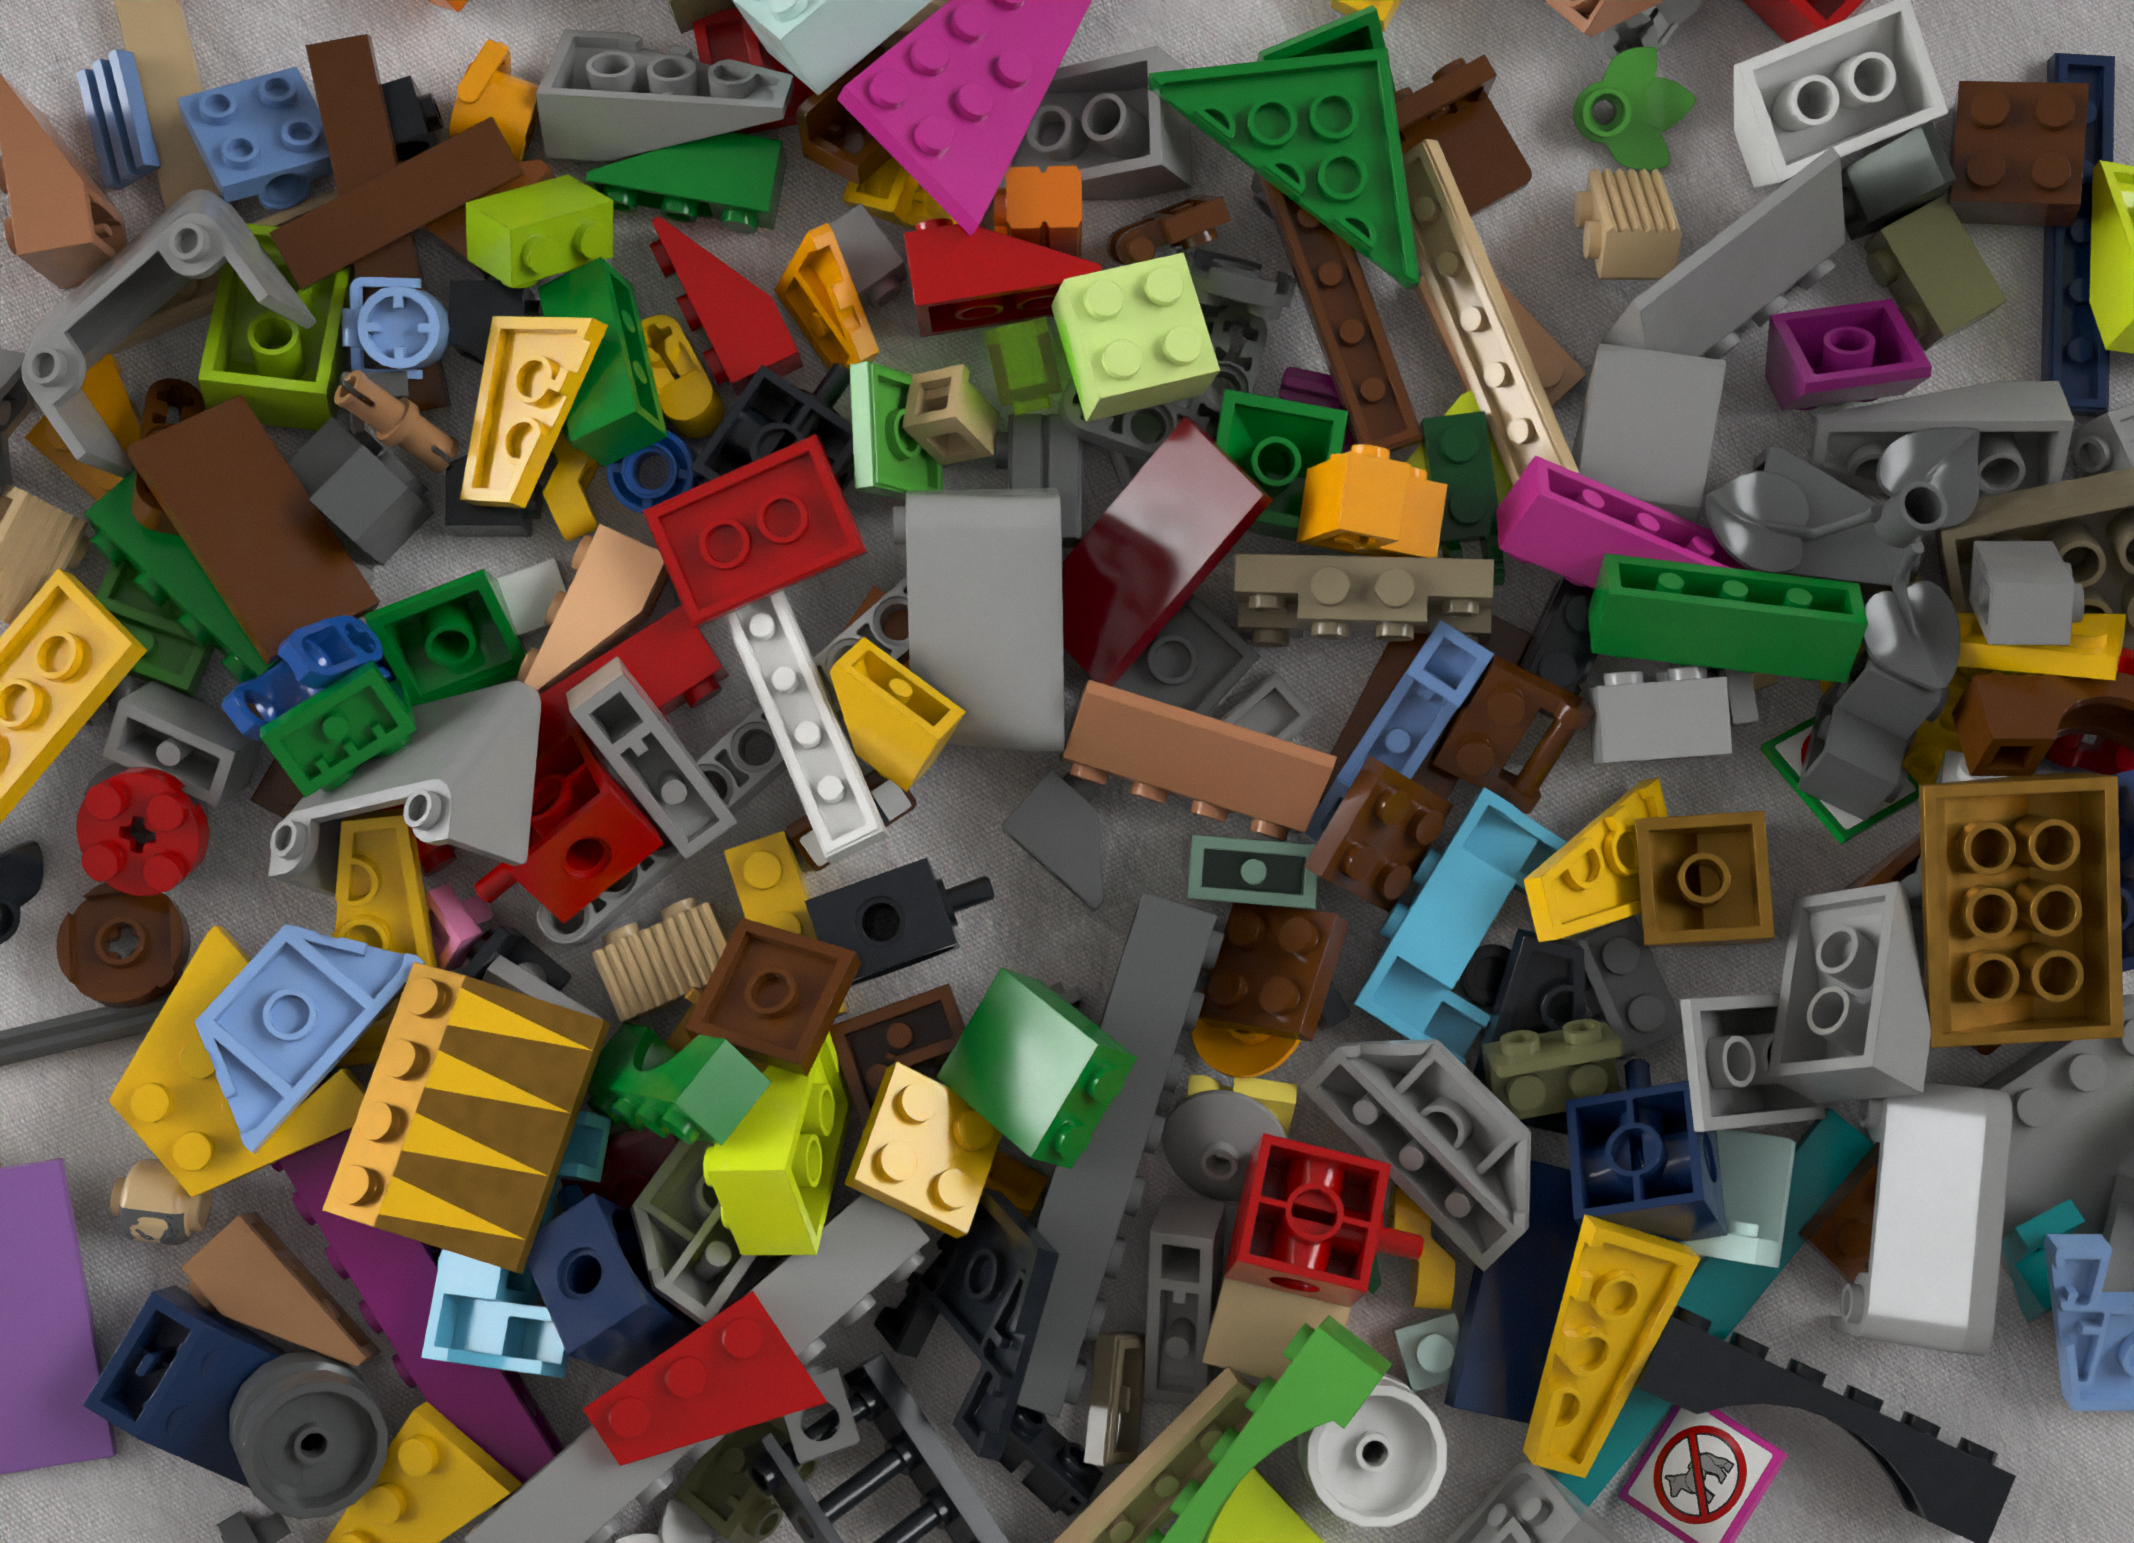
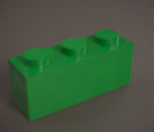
M599 257L538 287L543 314H540L539 317L594 318L608 325L562 426L564 436L571 447L577 451L582 450L601 466L605 467L667 438V431L633 285L607 261Z

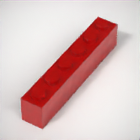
M682 605L539 695L541 715L537 756L576 725L583 730L570 713L566 693L617 656L654 702L668 723L670 722L666 715L685 703L693 709L706 703L721 692L722 687L719 682L728 677L729 674L700 628L691 627ZM405 804L396 805L374 811L404 808ZM416 837L421 871L424 877H429L443 870L457 859L454 850L458 847L450 844L435 846L423 842Z

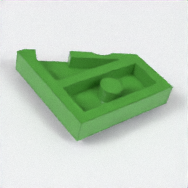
M125 562L121 563L117 568L110 564L95 597L147 649L127 675L147 682L153 680L193 697L215 647L209 643L202 649L195 644L176 622L182 615L168 602L160 608L151 603L134 584L133 579L138 575Z

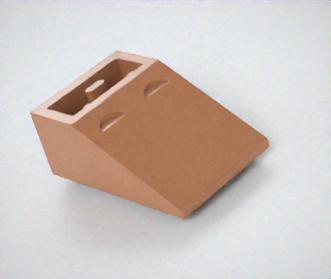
M0 73V147L2 153L0 157V188L5 195H8L11 217L4 219V232L8 246L14 255L24 260L36 272H39L59 289L80 286L128 244L124 218L45 115Z

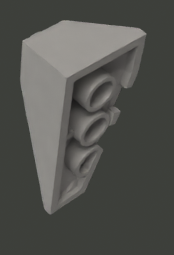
M564 29L536 92L545 158L567 159L577 164H586L594 161L606 162L781 120L784 118L794 88V77L791 74L731 59L718 61L713 65L693 61L691 49L675 45L668 50V54L643 48L642 37L627 33Z
M1994 381L1816 415L1809 464L1843 484L1879 494L1884 491L1880 488L1877 481V464L1881 454L1894 441L1913 432L1930 428H1973L1980 431L1978 447L1980 487L1978 498L2062 482L2075 420L2059 381Z

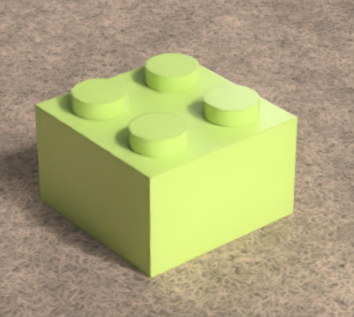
M1184 252L1064 279L1051 304L1086 422L1203 395L1220 372Z

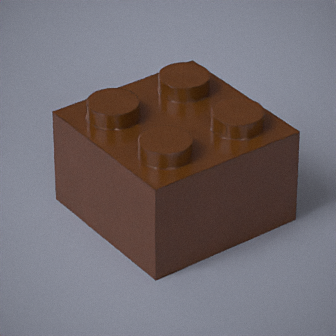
M1959 81L1953 110L1950 165L1956 180L1948 187L1947 200L1961 223L2073 226L2081 205L2089 83Z

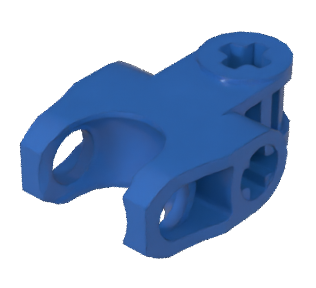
M342 615L326 618L294 630L278 646L277 654L283 660L260 676L239 683L225 696L221 707L242 735L262 742L259 728L373 660L388 683L397 678L391 667L385 666L381 660L383 648L376 634L361 620L352 616ZM246 703H253L264 720L254 715Z

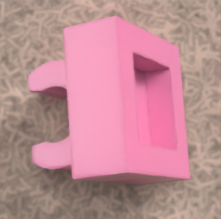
M448 883L429 890L426 893V901L437 966L439 969L452 971L462 967L467 953L482 935L483 931L478 924L492 919L494 914L486 902L478 895L461 902Z

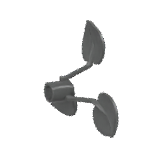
M1937 427L1913 432L1897 439L1881 454L1876 472L1880 488L1890 498L1881 505H1872L1866 511L1813 528L1804 527L1809 518V505L1804 493L1794 481L1775 472L1753 471L1746 473L1707 494L1705 507L1714 536L1723 549L1736 562L1752 571L1776 574L1792 571L1803 559L1804 548L1802 539L1816 540L1868 522L1875 523V531L1880 540L1889 546L1904 549L1905 553L1892 578L1891 584L1894 592H1879L1867 600L1864 605L1868 626L1862 639V644L1867 654L1876 664L1901 679L1933 691L1943 690L1949 685L1957 668L1960 650V626L1955 607L1948 595L1937 584L1930 581H1920L1907 588L1906 578L1916 557L1924 552L1921 540L1934 530L1954 528L1963 523L1976 507L1980 487L1978 472L1980 431L1978 429Z

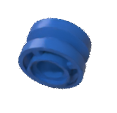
M667 431V438L607 465V480L612 493L621 504L634 512L643 514V510L699 486L700 482L691 469L692 464L697 459L695 452L687 442ZM662 456L668 464V478L659 488L646 489L640 481V467L647 458Z

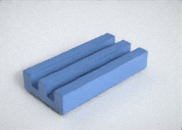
M115 49L108 53L109 60L98 59L93 62L94 70L84 68L76 74L104 188L122 190L159 169L161 166L133 52Z

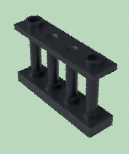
M883 1352L863 1361L843 1377L851 1388L848 1391V1402L855 1424L863 1419L869 1422L873 1421L886 1440L884 1444L885 1452L818 1502L815 1500L796 1471V1468L802 1464H799L791 1440L780 1447L772 1433H769L752 1441L743 1448V1451L750 1460L747 1464V1469L753 1482L762 1493L767 1496H774L804 1543H844L832 1524L899 1473L909 1475L922 1495L920 1498L921 1506L873 1543H916L935 1527L941 1530L945 1529L953 1543H1010ZM835 1409L831 1410L805 1429L803 1433L814 1441H825L831 1438L839 1428L840 1418L838 1412Z

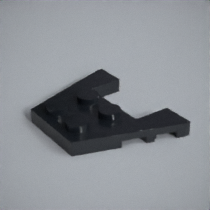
M984 1187L968 1234L955 1238L944 1233L936 1242L938 1249L943 1251L924 1274L912 1272L906 1280L909 1283L905 1290L906 1297L896 1309L885 1306L877 1316L874 1326L896 1353L917 1358L939 1313L944 1316L981 1362V1367L952 1425L977 1457L999 1461L1004 1452L1059 1253L1002 1192Z

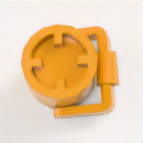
M488 39L475 60L468 65L463 79L457 88V97L450 120L448 138L492 116L496 120L518 162H522L532 139L539 115L536 98L539 85L511 76V54L509 48L504 43Z

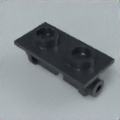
M1020 1405L1016 1406L1004 1452L998 1462L1012 1474L1025 1459L1030 1461L1034 1468L1024 1477L1021 1483L1049 1507L1054 1514L1060 1510L1069 1517L1081 1503L1085 1505L1104 1474L1095 1465L1084 1463L1085 1449L1077 1443L1069 1442L1047 1422L1044 1413Z

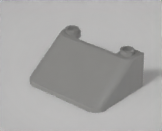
M511 681L413 706L412 710L417 730L410 734L409 741L401 749L386 757L375 755L355 767L352 777L336 789L327 792L319 789L310 796L303 797L285 819L275 827L270 841L272 852L269 877L335 897L341 822L344 817L405 804L404 820L406 824L412 827L416 837L423 842L435 846L450 844L512 866L525 864L528 857L541 715V700L536 689L520 681Z

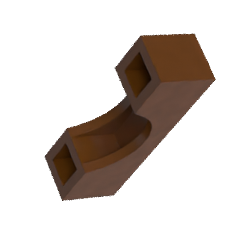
M1996 672L1974 675L1951 713L1970 776H2032L2056 738L2071 734L2100 736L2112 740L2134 753V675L2117 673L2115 681L2048 674L2006 675Z

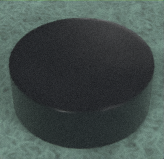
M1497 944L1477 947L1459 978L1463 992L1472 1002L1484 1007H1494L1511 952L1509 948Z

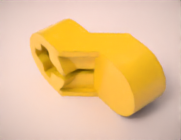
M654 315L644 319L641 323L662 411L681 435L687 438H700L709 435L723 420L725 408L723 400L698 357L693 344L674 318L667 315ZM679 374L680 378L675 379L674 376Z
M561 429L552 448L558 464L542 493L563 538L568 543L597 530L599 526L586 491L600 464L582 450L577 451L572 448Z
M1393 1184L1389 1199L1387 1227L1418 1234L1424 1239L1421 1257L1416 1261L1412 1260L1411 1306L1412 1308L1449 1311L1453 1301L1456 1261L1454 1260L1453 1253L1446 1252L1430 1237L1432 1219L1397 1184Z

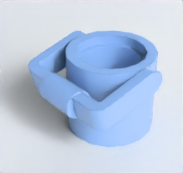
M359 277L352 281L349 287V308H342V346L350 347L351 371H407L408 379H423V370L417 369L429 367L443 357L451 344L449 342V312L438 298L429 292L416 289L422 288L421 279ZM362 287L382 288L368 297L363 305ZM364 349L371 358L383 366L397 369H364Z

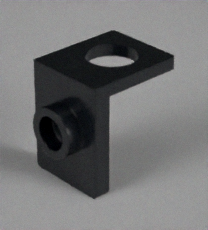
M500 925L495 932L492 929L487 930L475 942L466 956L470 962L460 973L482 981L486 969L501 955L517 966L525 962H534L540 965L545 971L546 983L560 992L572 978V975L517 929Z

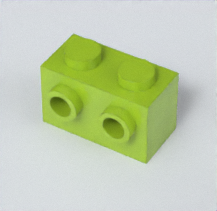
M569 174L465 202L467 260L500 280L505 286L528 288L537 284L539 279L563 272L568 273L599 257H602L604 260L613 258V200Z

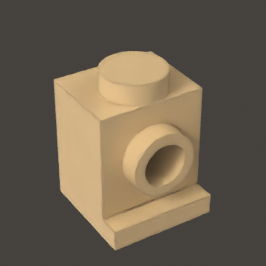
M965 364L911 375L912 379L909 385L902 428L941 466L994 456L1000 413L969 382L970 370Z

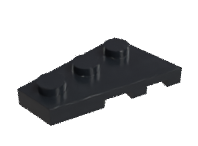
M1517 929L1482 1044L1500 1041L1501 1036L1513 1031L1528 1030L1541 1034L1563 1030V1026L1568 1022L1586 1019L1584 949L1578 942L1562 938L1538 942L1536 932ZM1481 1046L1473 1074L1486 1086ZM1566 1111L1520 1120L1525 1126L1568 1135Z

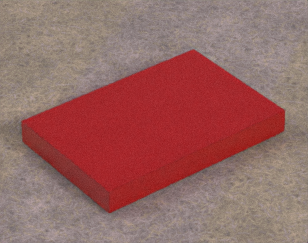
M816 434L642 511L692 628L701 627L869 553L820 438Z

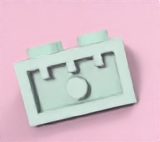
M1730 1129L1717 1130L1727 1236L1678 1243L1688 1245L1697 1255L1779 1268L1796 1144L1789 1138Z

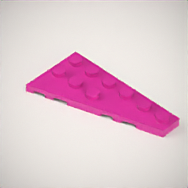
M950 0L846 84L837 100L942 208L972 236L980 225L1092 0Z

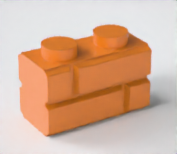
M1039 166L1010 167L1008 173H1005L1006 188H998L993 197L995 232L1077 257L1081 256L1082 182L1081 172H1079L1077 166H1048L1046 172H1041Z

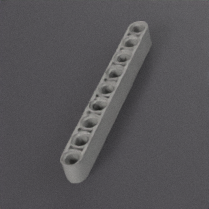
M907 576L813 658L840 722L844 717L829 672L834 663L863 637L867 638L902 665L909 661V637L905 640L897 641L888 638L884 631L885 622L891 614L896 611H908ZM761 705L696 761L706 777L711 775H721L724 777L728 789L724 802L733 815L737 814L787 769ZM765 733L771 735L775 743L773 757L764 765H749L745 758L747 742L757 734ZM649 814V816H650V818H651L653 824H655L656 821H655V820L652 818V816ZM675 846L666 850L657 849L632 869L631 882L625 889L613 892L608 888L583 908L585 914L584 922L579 930L572 934L565 933L558 924V918L541 903H539L536 913L537 924L543 935L553 942L567 945L587 944L607 929L685 858Z

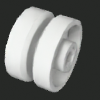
M1387 1373L1345 1429L1331 1421L1293 1438V1452L1302 1476L1312 1487L1316 1495L1337 1517L1361 1527H1391L1416 1517L1436 1497L1447 1471V1441L1438 1417L1404 1382ZM1369 1442L1371 1450L1362 1454L1364 1446Z

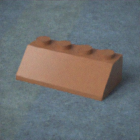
M1088 680L1080 690L1064 742V751L1061 752L1059 760L1072 764L1069 775L1075 778L1105 786L1108 776L1132 783L1129 793L1131 795L1156 803L1166 804L1170 794L1192 801L1190 813L1226 823L1228 814L1231 813L1252 820L1249 831L1286 842L1288 832L1296 834L1306 833L1334 769L1337 756Z

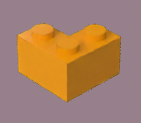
M1363 444L1352 445L1351 451L1344 454H1331L1329 460L1307 469L1296 543L1368 557L1437 558L1448 484L1426 480L1427 471L1410 467V463L1389 459L1390 450L1386 448Z

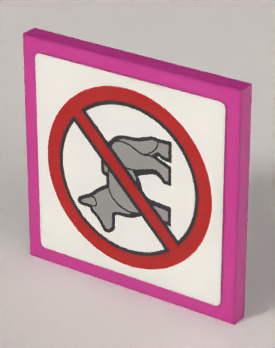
M1675 1405L1618 1494V1497L1685 1543H1734L1789 1455L1717 1409L1695 1414Z

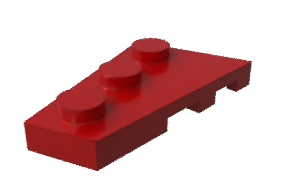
M751 1291L583 1408V1411L618 1464L622 1466L828 1402L755 1293Z

